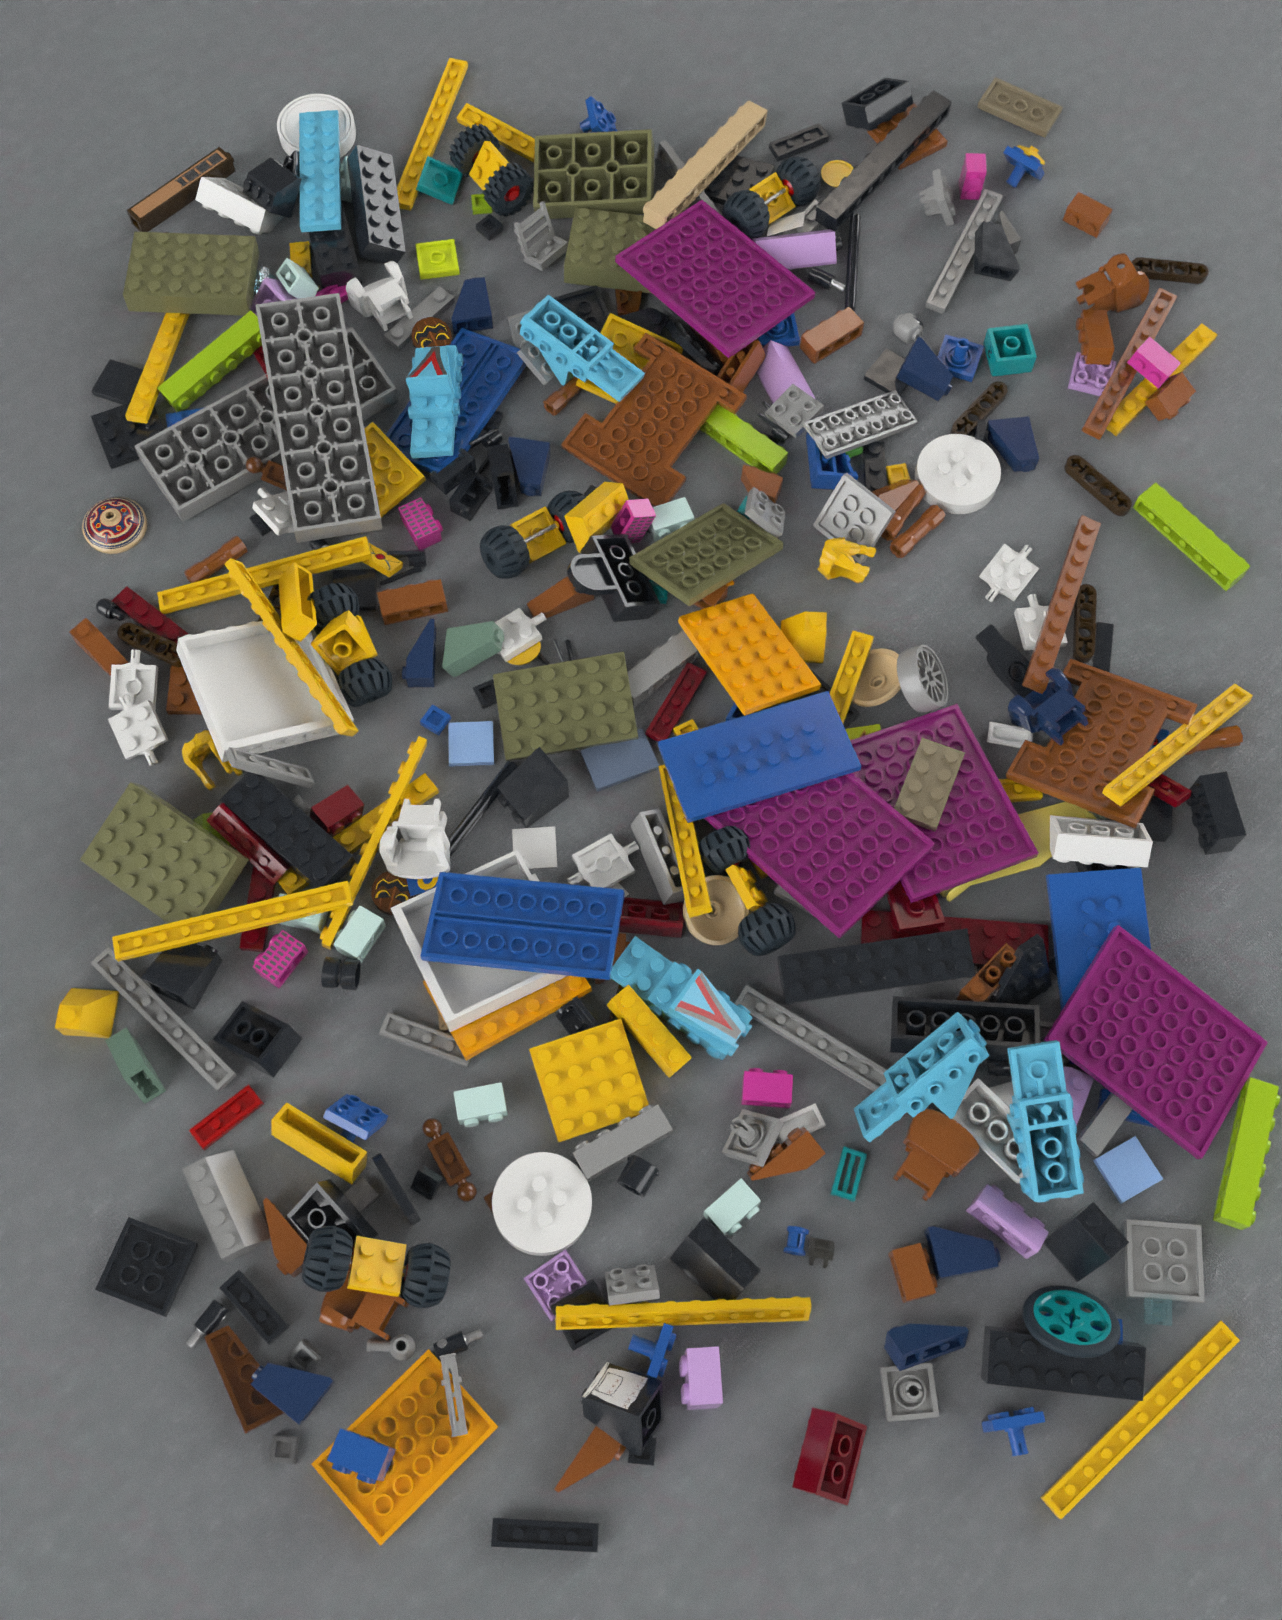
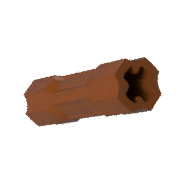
M574 376L568 383L554 391L543 401L547 412L555 416L567 406V403L582 389L576 386L578 378Z
M918 484L895 510L896 513L882 533V538L887 541H893L897 537L906 519L925 497L926 492L922 485Z
M931 505L913 525L890 543L891 546L889 548L891 552L898 558L906 556L926 534L935 529L944 520L946 515L943 509L939 508L938 505Z
M235 536L203 561L189 567L184 571V574L190 583L209 579L213 573L225 566V563L230 558L236 560L248 552L247 547L238 536Z
M1235 725L1213 731L1185 755L1214 748L1239 746L1243 742L1240 727Z

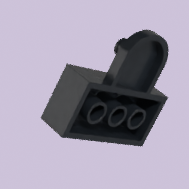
M627 534L591 536L580 551L581 554L575 556L567 567V575L573 587H575L574 590L580 594L601 595L613 622L649 619L660 605V602L648 577L630 565V557L636 553Z

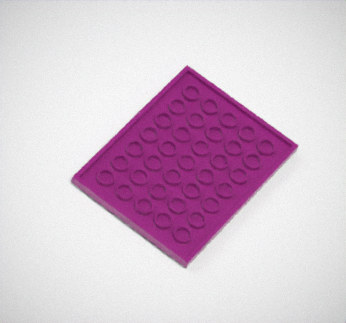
M700 200L615 256V262L728 358L815 298L816 293L703 200Z
M958 704L850 740L861 764V770L852 774L893 808L896 805L922 738L965 752L936 831L913 824L935 843V846L900 880L911 903L1038 856L1039 852Z
M852 773L704 818L716 830L726 826H736L741 829L750 842V849L747 847L748 858L839 939L935 846V843Z
M1119 925L1113 927L1044 1038L1046 1042L1059 1041L1061 1053L1196 1159L1204 1157L1268 1043Z

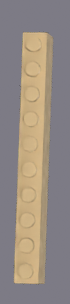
M749 100L743 106H740L733 117H729L727 123L723 127L721 126L717 133L710 137L703 147L698 149L693 158L688 159L686 165L682 169L680 168L676 175L666 182L662 190H658L654 198L650 202H646L643 208V222L657 229L682 213L762 130L766 123L768 110Z

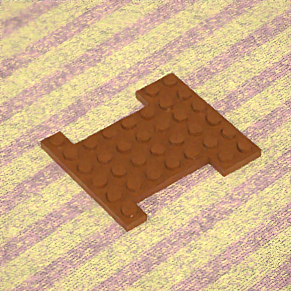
M645 333L634 347L635 353L648 360V363L642 369L645 373L644 378L620 402H617L602 423L584 413L563 441L561 447L613 482L623 483L624 488L638 498L649 499L651 506L655 507L671 502L686 482V477L671 467L717 405L722 406L735 415L747 400V395Z
M1070 659L1063 673L1071 684L1080 686L1074 698L1085 706L1086 711L1082 714L1087 717L1088 725L1083 726L1080 722L1062 735L1064 743L1061 746L1052 738L1047 747L1025 740L1008 769L1006 778L1136 829L1155 789L1148 786L1144 787L1121 807L1102 794L1103 789L1150 751L1166 718L1189 725L1198 704Z

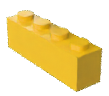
M293 563L280 577L279 594L282 632L287 637L301 642L317 625L315 602L312 598L307 601L308 596L314 591L312 573L296 563Z
M629 984L606 1005L618 1019L621 1018L624 1027L669 1078L692 1058Z
M286 1102L271 1120L272 1136L351 1185L365 1169L367 1151Z

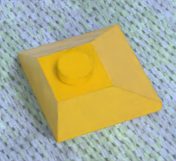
M349 610L331 620L311 642V646L338 676L351 664L368 659L374 655L363 625Z
M804 611L781 620V631L804 662H824L827 612Z
M71 988L59 1004L55 1029L63 1035L110 1038L119 991Z

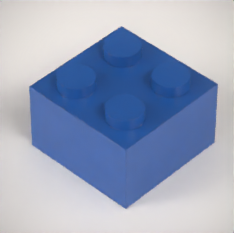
M340 1428L327 1461L333 1463L332 1469L344 1474H351L354 1471L358 1473L357 1479L369 1484H375L376 1481H384L396 1449L350 1430Z

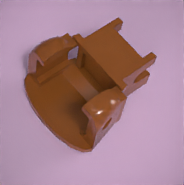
M1125 253L1114 255L1109 259L1108 263L1099 268V271L1075 282L1078 290H1083V294L1076 297L1079 305L1085 302L1088 306L1093 304L1087 310H1115L1116 313L1139 307L1143 304L1149 292V279L1142 271L1137 272ZM1123 264L1125 267L1120 269L1118 265ZM1105 271L1107 272V274H1108L1109 277L1111 278L1110 281L1107 279L1106 275L1104 274Z
M925 1109L917 1114L909 1125L905 1139L902 1142L906 1145L905 1151L908 1152V1155L892 1179L897 1181L903 1175L926 1191L921 1199L927 1201L942 1178H947L950 1175L955 1178L959 1175L964 1167L979 1153L980 1147L971 1133L957 1121L938 1111Z
M349 1268L343 1286L326 1293L321 1306L319 1322L352 1333L354 1329L359 1330L363 1326L389 1341L391 1336L384 1332L398 1305L400 1304L407 1308L409 1304L400 1297L347 1289Z

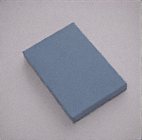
M643 728L637 730L639 739L590 747L580 751L597 792L659 769V764Z

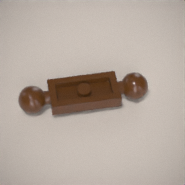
M258 457L248 458L246 468L250 473L257 474L261 472V480L287 491L283 465L269 459L266 465H264Z
M435 1118L427 1119L423 1123L422 1131L425 1136L433 1139L427 1143V1146L450 1188L458 1185L457 1196L461 1201H472L476 1197L477 1190L473 1183L466 1181L472 1174L449 1132L441 1135L442 1125L439 1120Z

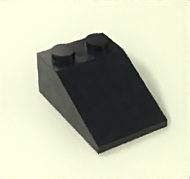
M244 1001L239 1004L213 1038L215 1042L273 1078L303 1039L289 1024Z

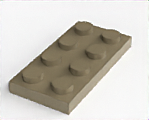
M996 77L977 108L1044 138H1046L1063 109L1060 105Z
M922 738L894 809L909 822L936 831L965 752Z

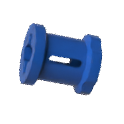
M787 1226L789 1233L787 1245L783 1248V1252L796 1256H805L804 1243L809 1230L797 1226Z

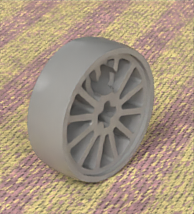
M917 645L901 652L897 659V675L902 692L910 706L919 713L930 712L944 706L948 699V683L944 668L936 653L927 645Z

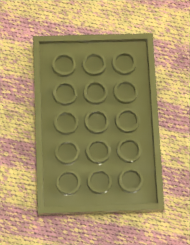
M722 503L631 556L630 565L686 605L691 606L783 549V542Z
M624 651L493 674L506 761L527 759L539 747L546 755L639 739Z

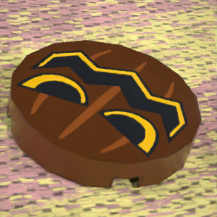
M427 317L419 320L414 325L411 340L415 349L446 346L451 344L452 334L449 326L439 318Z
M388 871L376 878L371 891L375 906L387 915H393L392 907L418 896V894L410 896L406 878L394 876Z

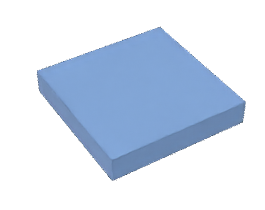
M493 721L448 723L450 767L494 765Z
M1136 1136L1093 1160L1120 1204L1163 1180Z

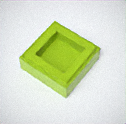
M484 194L471 195L473 215L492 213V208L484 199Z

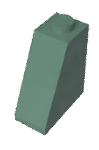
M494 621L447 628L442 668L451 676L457 677L502 650V642L504 641L503 630Z
M127 1027L105 1040L124 1080L144 1104L166 1091L138 1041Z

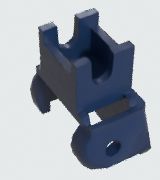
M1054 667L1045 673L1053 682L1047 684L1043 694L1033 691L1025 698L1017 694L1010 700L1008 712L1012 724L1031 733L1043 730L1061 746L1064 743L1062 735L1079 722L1083 726L1088 725V720L1082 714L1086 711L1085 706L1073 696L1071 683L1060 669Z

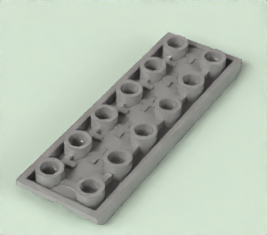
M894 390L806 421L802 425L814 439L824 457L829 459L910 429L918 421L897 391Z

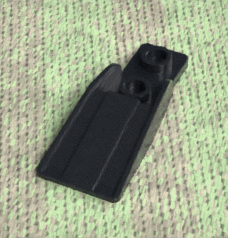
M992 624L976 635L977 641L988 653L987 662L1015 696L1018 694L1025 698L1034 691L1022 685L1030 662L1007 639L1005 640Z

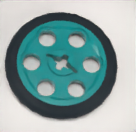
M1068 1286L1043 1287L1034 1291L1025 1300L1022 1307L1024 1322L1032 1336L1042 1345L1066 1356L1076 1358L1102 1356L1110 1352L1118 1344L1121 1336L1119 1321L1111 1308L1098 1297L1078 1288ZM1055 1301L1064 1302L1066 1305H1059ZM1080 1308H1087L1092 1312H1084ZM1040 1312H1047L1051 1316H1044ZM1071 1314H1073L1072 1328H1069ZM1091 1326H1098L1102 1328L1103 1331L1095 1330ZM1050 1330H1058L1062 1334L1057 1335L1052 1333ZM1076 1337H1083L1087 1339L1088 1342H1082L1078 1340Z

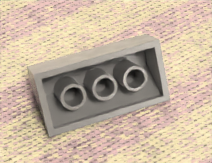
M234 1150L205 1157L182 1169L222 1260L229 1263L271 1241L268 1224Z

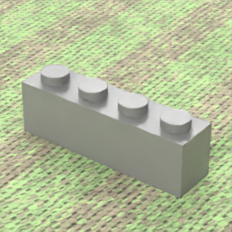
M684 630L679 634H673L666 644L662 647H656L650 656L646 659H640L634 668L628 671L634 708L681 673L687 662L693 664L700 658L699 651Z
M660 809L639 812L630 826L663 905L684 901L674 842Z
M658 1104L654 1107L652 1105L644 1107L639 1111L640 1115L635 1118L627 1117L618 1123L619 1127L612 1131L609 1129L603 1130L596 1135L598 1139L590 1143L584 1141L575 1147L576 1151L573 1152V1158L588 1182L625 1162L631 1155H637L672 1135L673 1129Z

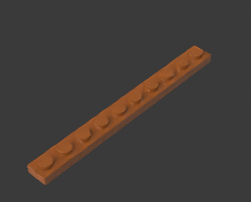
M1159 287L1083 426L1082 432L1098 440L1101 439L1137 372L1127 362L1149 337L1153 340L1155 339L1177 298L1176 295Z
M1081 515L1078 519L1022 683L1023 686L1041 694L1046 690L1049 678L1045 673L1054 666L1101 523L1084 515Z

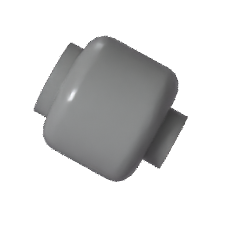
M912 313L900 314L893 323L894 334L906 344L914 342L918 336L921 338L923 335V323Z

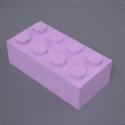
M719 1347L687 1348L679 1361L680 1377H685V1384L681 1387V1403L687 1405V1410L718 1408L723 1404Z

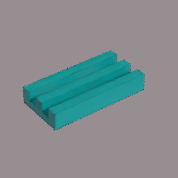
M848 1147L842 1148L830 1195L848 1199L851 1202L855 1201L867 1153ZM848 1153L851 1154L842 1190L839 1191L837 1189ZM858 1156L860 1157L851 1194L846 1193L855 1158Z

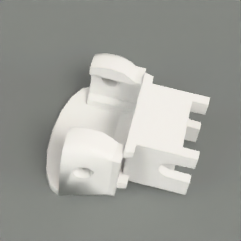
M394 261L384 264L392 277L381 279L364 288L355 277L346 285L350 306L364 317L374 315L384 331L388 330V323L407 315L409 320L413 318L412 312L407 305L409 304L404 278L399 265Z
M404 799L398 821H394L392 826L387 827V831L382 835L379 845L381 857L388 872L392 875L409 879H428L439 877L440 872L448 873L451 869L450 843L444 831L447 816L445 811H440L441 802L439 799H435L433 805H411L409 799ZM398 828L403 836L399 842L396 838Z

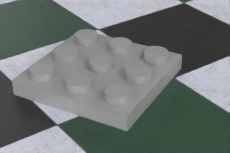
M846 473L841 477L813 526L829 539L844 537L847 541L866 545L867 547H874L896 511ZM856 554L852 557L861 564L865 562L868 556Z
M1124 1220V1237L1129 1241L1124 1247L1126 1297L1204 1303L1201 1225Z

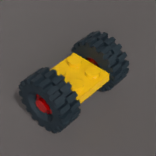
M474 124L472 128L466 127V131H461L459 133L460 137H455L453 140L455 144H451L450 148L452 151H449L450 160L465 177L468 178L469 176L479 185L485 195L484 199L499 216L508 217V214L514 215V211L517 210L519 212L521 210L520 207H525L527 205L526 201L531 199L532 196L530 194L534 193V180L521 165L517 163L512 165L500 153L498 139L486 126Z

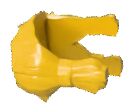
M844 537L828 539L825 541L822 549V555L819 559L820 565L817 570L827 580L843 577L858 584L863 583L865 576L869 574L870 567L855 563L852 556L863 554L868 557H874L876 548L847 541Z
M203 730L195 734L191 741L184 743L182 756L186 765L195 771L204 786L211 791L216 788L215 783L208 776L202 765L204 759L211 752L215 754L227 773L232 774L234 771L237 776L243 774V771L233 768L229 761H221L209 730Z

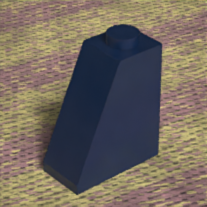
M485 277L466 279L464 281L451 318L454 334H458L461 328L470 331L493 329Z
M918 336L911 346L896 378L939 401L943 395L947 396L952 388L950 382L953 375L925 341Z
M1029 416L988 420L986 429L989 430L987 439L1014 472L1035 470L1039 455Z
M509 436V452L520 492L528 496H541L551 455L550 442Z
M934 1226L927 1227L924 1230L936 1281L990 1271L999 1267L998 1262L1001 1261L998 1248L994 1247L993 1241Z
M267 1363L265 1367L261 1365L251 1377L254 1381L250 1385L301 1426L335 1382L327 1376Z

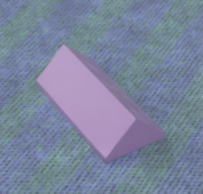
M831 229L752 239L753 242L787 269L830 265L837 262L835 231Z
M770 340L763 347L766 357L756 373L772 404L792 384L815 399L788 347Z

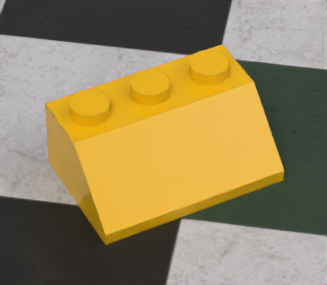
M603 482L564 516L579 553H581L580 551L591 536L603 535L611 528L626 500H629L623 483Z

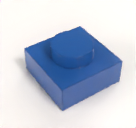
M432 704L420 720V725L439 736L451 720V715Z

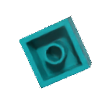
M1028 324L987 329L983 346L992 377L1032 372L1037 356Z

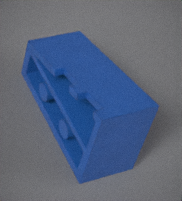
M807 432L806 443L811 488L834 490L843 474L846 473L854 479H858L859 476L856 471H853L848 455L842 453L826 459L814 439Z

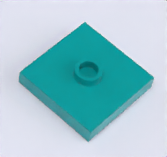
M427 156L416 190L453 205L463 174L457 168Z

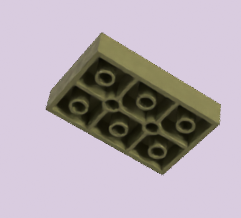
M652 129L535 136L533 197L535 212L541 208L539 203L543 201L545 202L550 219L573 218L575 207L637 215L644 214V205L647 201L650 202L654 198V140Z
M575 207L564 263V283L587 286L597 285V287L636 292L639 290L644 293H651L615 262V256L656 229L643 222L644 215Z
M134 232L123 291L128 311L246 315L252 308L259 259L256 237Z
M133 782L129 783L80 859L167 923L214 913L249 861L247 857L144 785Z

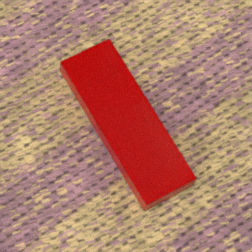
M248 1084L192 1127L189 1132L205 1151L263 1106L264 1103Z

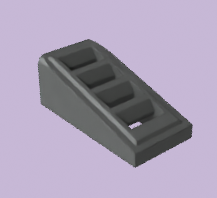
M999 212L996 224L1002 225L1013 253L1017 254L1021 239L1004 212Z

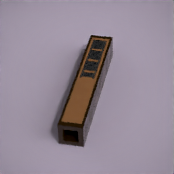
M216 148L127 209L131 223L140 232H149L196 199L201 177L226 179L236 172L233 164L234 158L222 148Z

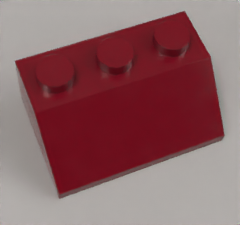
M812 1407L792 1487L848 1506L867 1426L840 1414Z

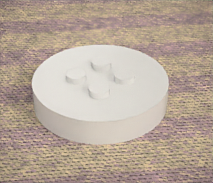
M308 94L288 103L279 114L277 120V131L284 151L289 156L295 150L299 151V113L338 110L340 158L351 149L356 139L354 117L348 105L342 100L327 94Z
M948 434L932 440L921 451L915 469V480L923 486L926 492L923 499L930 505H938L944 512L950 514H968L986 506L993 498L1001 477L1000 463L993 450L981 440L964 434Z
M537 1152L518 1158L502 1172L493 1191L492 1210L499 1232L511 1246L530 1255H553L569 1248L581 1237L591 1215L592 1196L586 1177L572 1161L554 1153Z

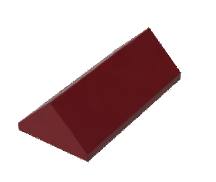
M624 897L618 932L681 938L684 903L676 902L663 905L662 901Z

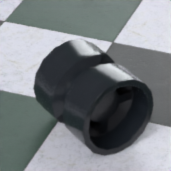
M325 957L321 975L322 987L337 988L341 985L342 989L357 990L361 975L360 960L345 959L342 963L341 959L336 957Z

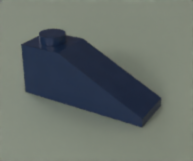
M435 619L428 621L406 658V666L402 667V678L406 679L408 688L435 687L437 636Z
M909 1323L900 1327H893L887 1331L884 1349L898 1370L902 1371L964 1348L969 1330L967 1327Z

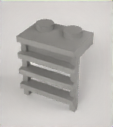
M542 201L539 203L541 208L521 224L518 222L514 223L515 229H513L514 233L518 236L517 242L521 245L520 251L525 256L524 262L541 271L561 257L568 247V241L555 236L545 202ZM542 218L538 223H536L533 227L526 231L530 226H532L535 222Z

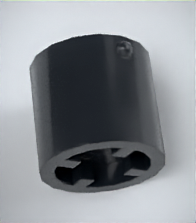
M631 1155V1157L627 1158L628 1162L617 1182L630 1192L640 1197H645L655 1177L659 1176V1170L648 1161L636 1155Z

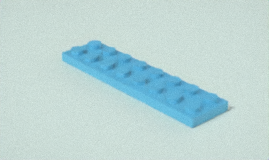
M338 110L299 113L300 178L302 179L300 183L301 232L340 230L341 184Z

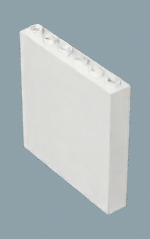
M252 621L245 625L229 626L215 631L208 630L204 633L188 634L178 638L176 651L222 762L229 761L226 755L229 747L259 754L339 734L334 729V723L331 718L322 712L320 702L311 696L309 686L298 677V670L287 661L285 657L287 654L274 642L275 637L263 626V621ZM313 628L301 642L296 641L352 722H354V718L331 667L311 646V642L317 636Z
M518 849L465 873L467 875L539 881L535 873L531 875L529 871L531 868L526 856H521ZM436 887L391 908L398 927L450 1032L566 977V975L422 961L420 955Z

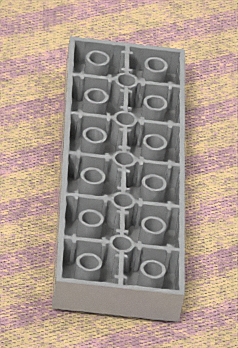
M339 293L256 304L291 517L297 543L383 530Z
M351 327L346 330L362 419L364 421L398 402V396L394 384ZM267 374L134 446L140 460L182 522L259 480L262 476L261 472L253 474L247 470L246 461L248 458L258 457L264 465H266L268 459L283 465L269 382L266 377Z

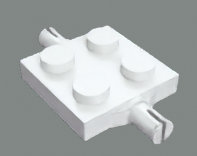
M265 487L259 488L257 493L263 499L253 503L252 508L278 536L285 533H294L287 491L271 495Z
M1004 544L979 577L991 587V590L985 596L987 600L991 596L989 601L992 602L999 593L1014 602L1039 568L1026 558L1032 551L1031 547L1027 550L1029 545H1024L1023 549L1018 553Z
M1036 594L1027 596L1030 607L1016 608L1014 612L1024 651L1034 650L1049 607L1039 605ZM1065 633L1060 647H1065L1068 643Z
M518 608L495 622L504 632L502 650L497 654L501 655L505 662L543 640L536 626L547 620L545 615L541 612L531 619Z
M131 650L130 663L112 665L109 708L111 710H124L119 699L124 694L129 695L132 705H138L146 700H150L156 710L158 667L156 665L141 664L140 650Z
M128 694L120 696L119 699L124 710L109 718L108 721L125 759L130 760L138 755H145L149 766L158 764L153 751L159 745L169 740L152 702L146 700L138 705H132Z
M609 834L572 855V859L578 867V873L567 878L571 885L584 881L591 887L609 888L635 873L633 866L629 862L628 855L639 850V847L635 841L622 847L617 843L613 835Z

